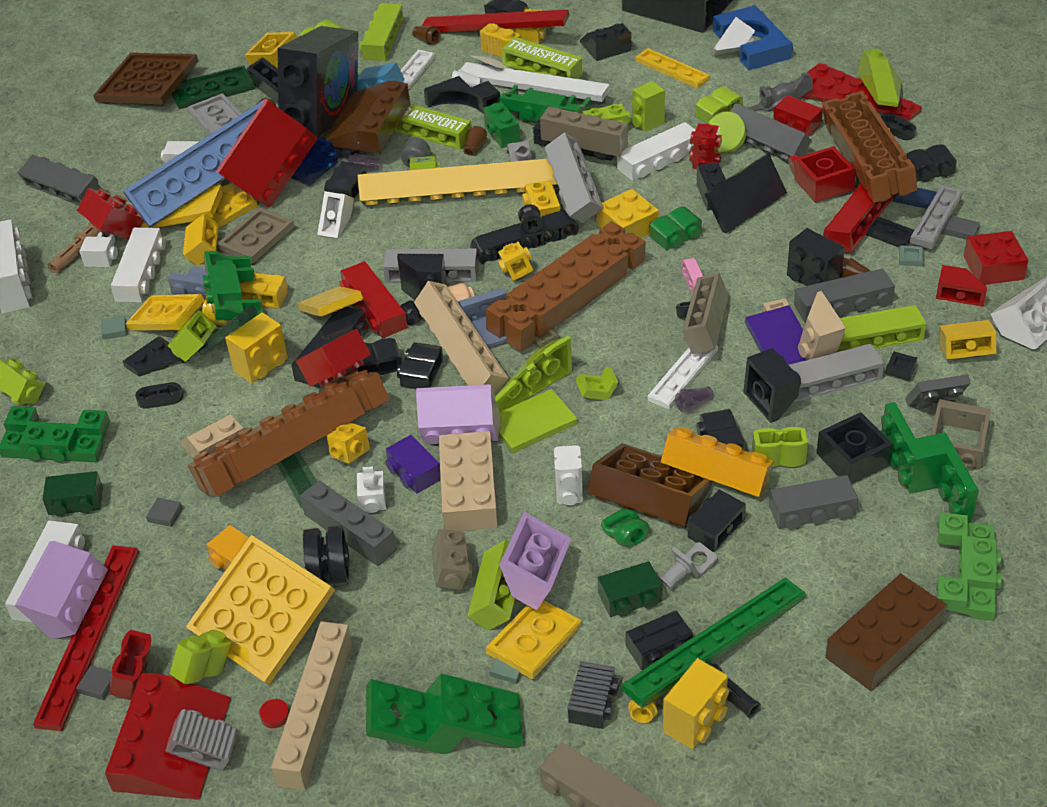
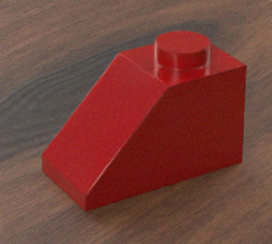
M942 265L936 299L984 307L987 287L966 268Z

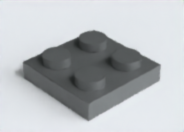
M969 375L918 382L906 396V403L908 407L916 406L917 409L930 407L932 403L938 402L939 399L956 402V399L971 384Z

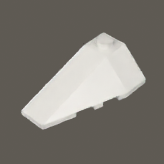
M1047 276L991 313L993 323L1002 336L1031 349L1038 348L1047 340V330L1045 331L1047 326Z

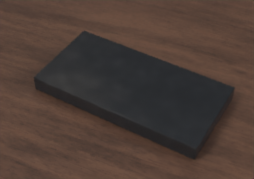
M766 154L707 191L704 195L721 231L728 233L787 194V191L770 154Z

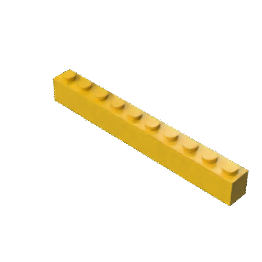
M547 159L358 175L360 201L365 202L366 206L378 205L379 200H387V204L400 203L402 198H408L409 202L422 201L421 197L430 196V200L443 199V195L451 194L452 198H462L464 193H473V196H485L486 191H494L495 195L507 194L508 189H516V193L525 192V184L537 181L550 180L552 186L558 185L553 177V168Z

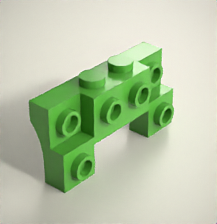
M940 512L937 528H939L937 544L960 547L958 552V578L938 577L936 586L938 599L947 604V611L960 612L979 620L993 621L995 616V589L1000 590L1002 574L997 572V568H1000L1001 551H996L994 526L968 523V515Z

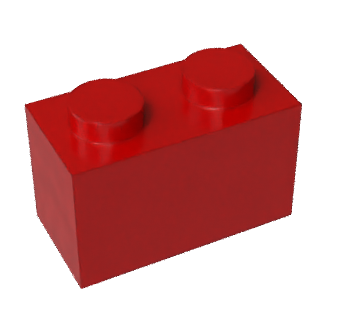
M787 95L774 107L773 120L801 131L808 137L822 125L823 109Z

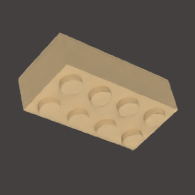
M490 431L439 435L444 530L465 531L498 528Z

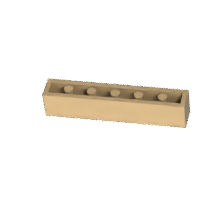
M428 281L414 302L419 309L420 315L426 320L429 329L435 334L440 346L444 348L449 356V360L456 366L460 377L465 380L467 385L491 384L494 396H496L509 379L447 285Z
M320 622L271 766L277 787L298 790L306 789L352 646L348 625Z

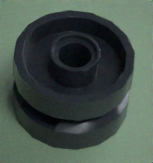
M343 525L329 526L327 528L326 544L319 528L304 529L303 553L305 570L327 583V573L329 570L330 580L334 586L348 585L350 559Z

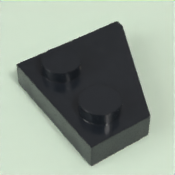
M160 336L122 361L125 368L139 377L156 370L160 371L169 368V364L182 361V363L186 362L175 356L168 347L170 342Z

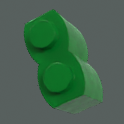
M685 206L674 209L668 215L661 216L650 224V237L666 251L671 248H678L684 241L697 238L702 232V220Z

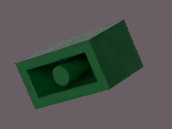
M98 471L45 477L42 500L48 515L62 516L67 513H89L94 510H101L103 486Z
M650 561L597 577L598 594L609 617L625 616L633 610L642 607L651 608L658 602H662V584Z

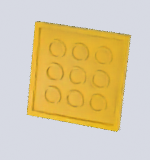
M251 535L189 621L186 628L198 636L210 630L223 632L227 638L232 640L228 657L270 685L335 589Z

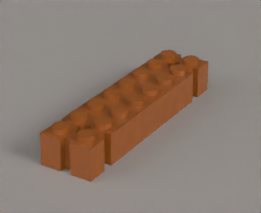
M863 91L846 95L845 99L839 100L835 98L822 102L824 122L829 132L831 131L832 137L845 158L855 167V174L864 189L868 190V195L873 203L884 202L891 198L892 194L897 193L899 196H905L911 192L918 191L915 166L910 159H907L906 153L873 105L868 102Z
M611 221L599 229V234H592L507 293L506 300H497L487 307L486 330L498 338L506 336L507 344L522 352L534 343V335L541 338L550 329L555 328L626 276L627 268L633 270L644 262L646 241L633 233L625 234L624 228Z
M352 370L344 375L345 379L339 384L337 381L330 382L323 386L324 390L318 394L313 392L302 398L303 402L296 406L295 404H290L282 408V413L276 417L268 416L259 422L260 425L254 429L249 427L240 431L237 434L238 437L230 441L228 439L218 443L213 453L208 455L207 452H202L193 458L194 461L187 466L199 490L202 493H209L212 496L218 497L234 488V485L250 479L330 434L337 427L346 425L362 416L367 410L374 409L387 402L390 398L379 374L375 372L368 373L367 370Z

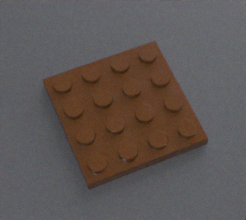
M130 53L95 92L93 97L96 102L162 105L199 62L197 54Z

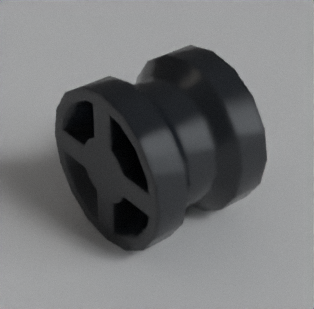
M529 204L519 210L518 218L523 231L535 233L542 228L543 219L537 206Z

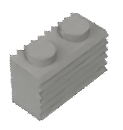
M181 710L173 724L165 752L222 771L230 760L238 729L232 728L229 723L222 720L215 721L214 719L204 718L197 711Z

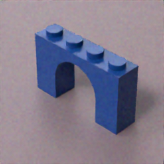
M756 5L714 16L713 32L719 39H721L735 17L755 30L752 36L762 38L761 40L740 45V62L748 71L791 59L793 52L792 42Z

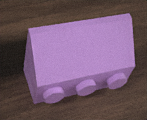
M491 384L416 389L418 428L424 443L438 444L439 435L490 431L491 441H498L501 416Z
M523 512L499 565L512 597L537 610L553 586L572 538L526 512Z
M50 541L17 600L15 607L49 638L57 639L75 635L107 569L89 552L56 541Z

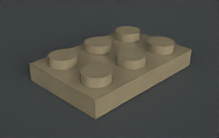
M259 207L217 243L218 250L232 256H251V264H254L294 228V222L291 219Z

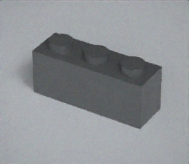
M847 475L771 489L769 508L778 529H795L800 525L810 523L821 524L826 520L836 518L847 519L852 515H856L858 497Z

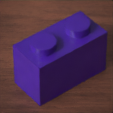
M412 435L386 448V466L392 474L397 473L400 476V480L405 488H411L418 494L441 480L440 463Z

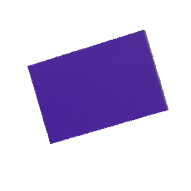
M790 305L745 318V324L760 352L773 348L785 359L788 365L806 361L798 351L803 328Z

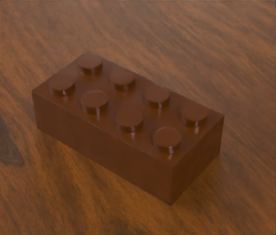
M900 573L828 638L825 658L872 692L943 625L947 604Z

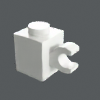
M100 232L97 237H85L80 248L84 266H111L113 260H116L118 256L117 247L114 246L116 239L113 234H110L109 237H104L103 232Z
M373 466L363 467V473H357L359 508L365 512L375 513L380 510H386L383 471H374Z

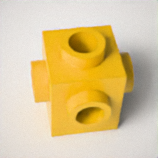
M519 242L508 244L503 250L498 252L502 259L498 263L503 273L508 272L513 281L534 271L529 262L532 260L527 247L522 248Z
M349 422L346 425L337 427L335 431L327 435L331 458L350 464L356 461L358 457L370 450L365 427Z

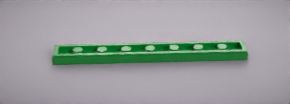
M786 577L624 682L622 684V691L641 708H644L672 689L697 658L707 664L711 663L805 599L806 592Z

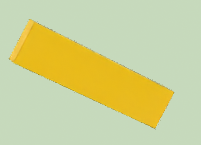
M649 48L635 57L636 62L697 89L710 80L709 74Z

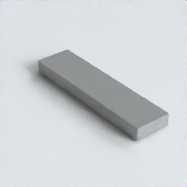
M941 185L913 232L910 243L932 249L961 200L963 191Z

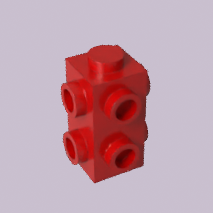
M698 123L696 130L692 131L690 136V144H693L689 161L693 162L692 169L697 170V165L718 162L720 165L722 154L718 152V148L722 144V135H719V126L709 123Z

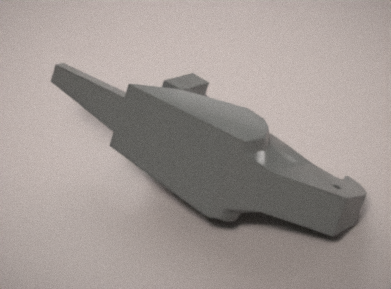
M802 73L801 77L792 82L782 83L773 88L762 86L760 87L761 101L757 105L748 107V109L753 111L763 110L764 112L774 111V107L787 95L799 99L813 88V80L808 73Z

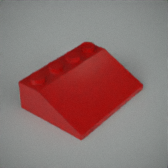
M265 99L216 172L269 208L273 205L318 137Z
M141 673L105 770V776L112 792L200 800L210 767L165 752L173 724L181 710H194L201 713L204 718L224 721L231 697L193 683L184 684L170 675Z

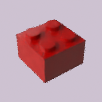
M832 146L795 158V181L816 203L855 190V167Z
M88 188L77 209L82 216L99 230L128 240L133 228H140L144 221L133 205L126 203L127 200L117 194L113 197L109 192L101 188L98 191Z
M1012 230L967 236L963 257L972 274L984 285L1024 280L1028 258Z
M355 329L296 360L309 386L317 383L323 386L344 376L350 370L365 364L362 359L371 354L358 329Z

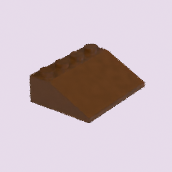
M386 81L354 92L324 137L322 145L381 153L411 104L408 84L398 81Z
M621 443L593 463L587 493L595 495L597 499L602 501L610 500L619 503L625 509L640 510L648 517H660L668 520L672 525L685 526L690 515L694 512L697 513L714 481L661 463L662 456Z

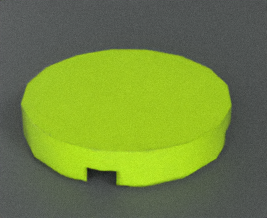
M722 112L715 115L709 121V124L719 126V135H722V144L718 148V152L722 154L732 153L742 146L747 132L746 124L738 114Z

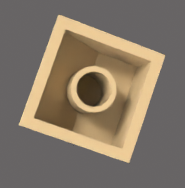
M822 291L816 294L798 345L800 355L806 360L837 353L846 329Z
M230 414L180 440V443L193 458L202 452H207L209 455L214 452L215 446L218 443L228 439L230 441L238 437L237 434L244 430V428Z

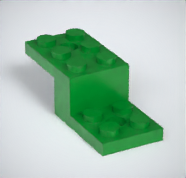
M896 402L885 404L884 415L881 416V432L893 443L890 466L896 467L901 486H906L909 494L938 488L940 497L946 499L949 504L950 514L968 515V523H972L979 489L946 432L915 438Z
M442 673L439 674L426 692L370 679L366 685V736L441 754H450L463 737L510 748H519L523 744L520 694ZM390 709L398 711L401 718L395 717V714ZM487 710L492 711L497 716V719H494Z

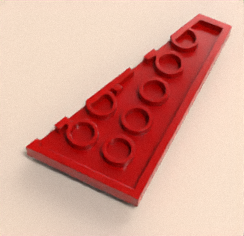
M818 63L806 72L813 80V88L801 96L803 99L808 100L812 98L821 102L835 98L841 100L845 99L846 95L863 91L868 102L873 105L878 113L895 114L910 121L922 110V106L902 97L899 98L898 107L879 105L861 79L834 69L827 64Z

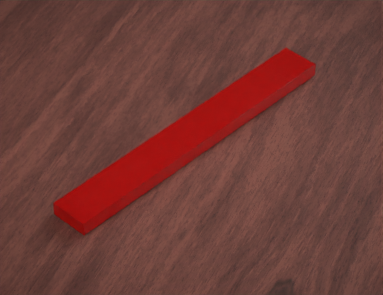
M568 9L433 16L426 17L421 26H435L440 32L482 30L488 24H496L503 29L565 26L570 14Z
M112 545L103 565L107 572L76 634L72 635L35 717L33 722L34 728L63 731L78 696L77 686L90 668L139 554L138 548Z

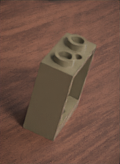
M939 399L931 435L939 434L940 425L978 431L977 448L953 444L966 468L980 469L991 409Z

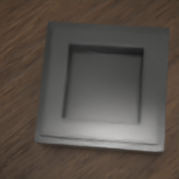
M157 498L146 516L147 521L172 527L182 509V504L177 501Z
M91 665L77 686L78 693L104 700L109 693L111 671Z

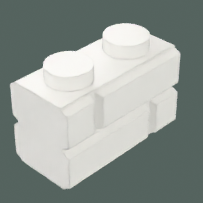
M578 445L557 446L554 448L557 503L565 505L580 503L583 501L580 447Z

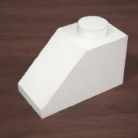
M735 17L710 54L714 56L740 52V45L754 40L751 36L755 30Z
M324 192L317 235L339 238L351 218L354 198L344 194Z

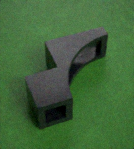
M460 76L424 88L425 104L429 108L443 104H461L473 107L484 114V107L500 103V92L489 81L470 87Z

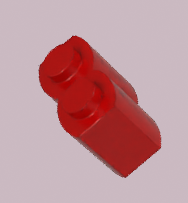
M132 629L125 634L121 643L120 654L112 665L109 687L110 695L128 700L132 699L140 674L145 671L148 665L152 641L151 634Z

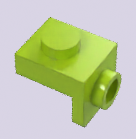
M607 366L601 376L579 373L575 380L582 397L588 399L607 400L613 391L616 390L618 384L612 367Z

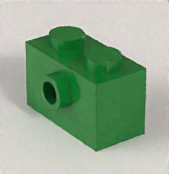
M503 102L494 103L483 108L485 128L501 148L507 147L511 143L520 142L519 122Z

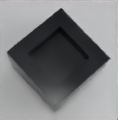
M893 351L886 366L885 374L910 381L918 358Z

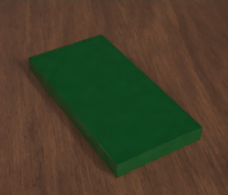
M242 65L184 80L172 93V96L179 110L220 94L229 97L255 90V86L245 66Z

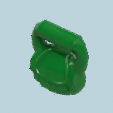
M621 509L603 519L601 523L604 533L614 537L616 543L620 546L627 547L634 546L644 540L650 529L645 520L640 519L639 515L628 509Z

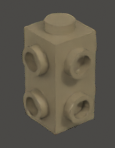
M438 530L432 546L435 587L462 590L466 580H470L472 564L468 563L470 545L466 544L465 532Z

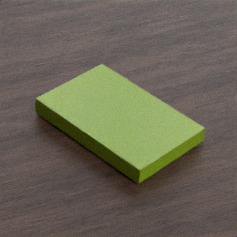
M550 389L500 411L499 438L513 454L575 426L578 422L576 416L558 395Z

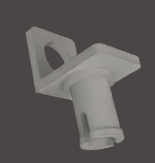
M529 141L507 145L506 153L509 152L511 162L532 160Z
M700 542L696 543L686 555L676 547H673L671 551L674 555L675 563L659 577V580L672 591L686 574H691L696 579L700 578L718 560L717 555ZM698 553H703L707 556V561L701 566L694 565L692 561L693 556Z

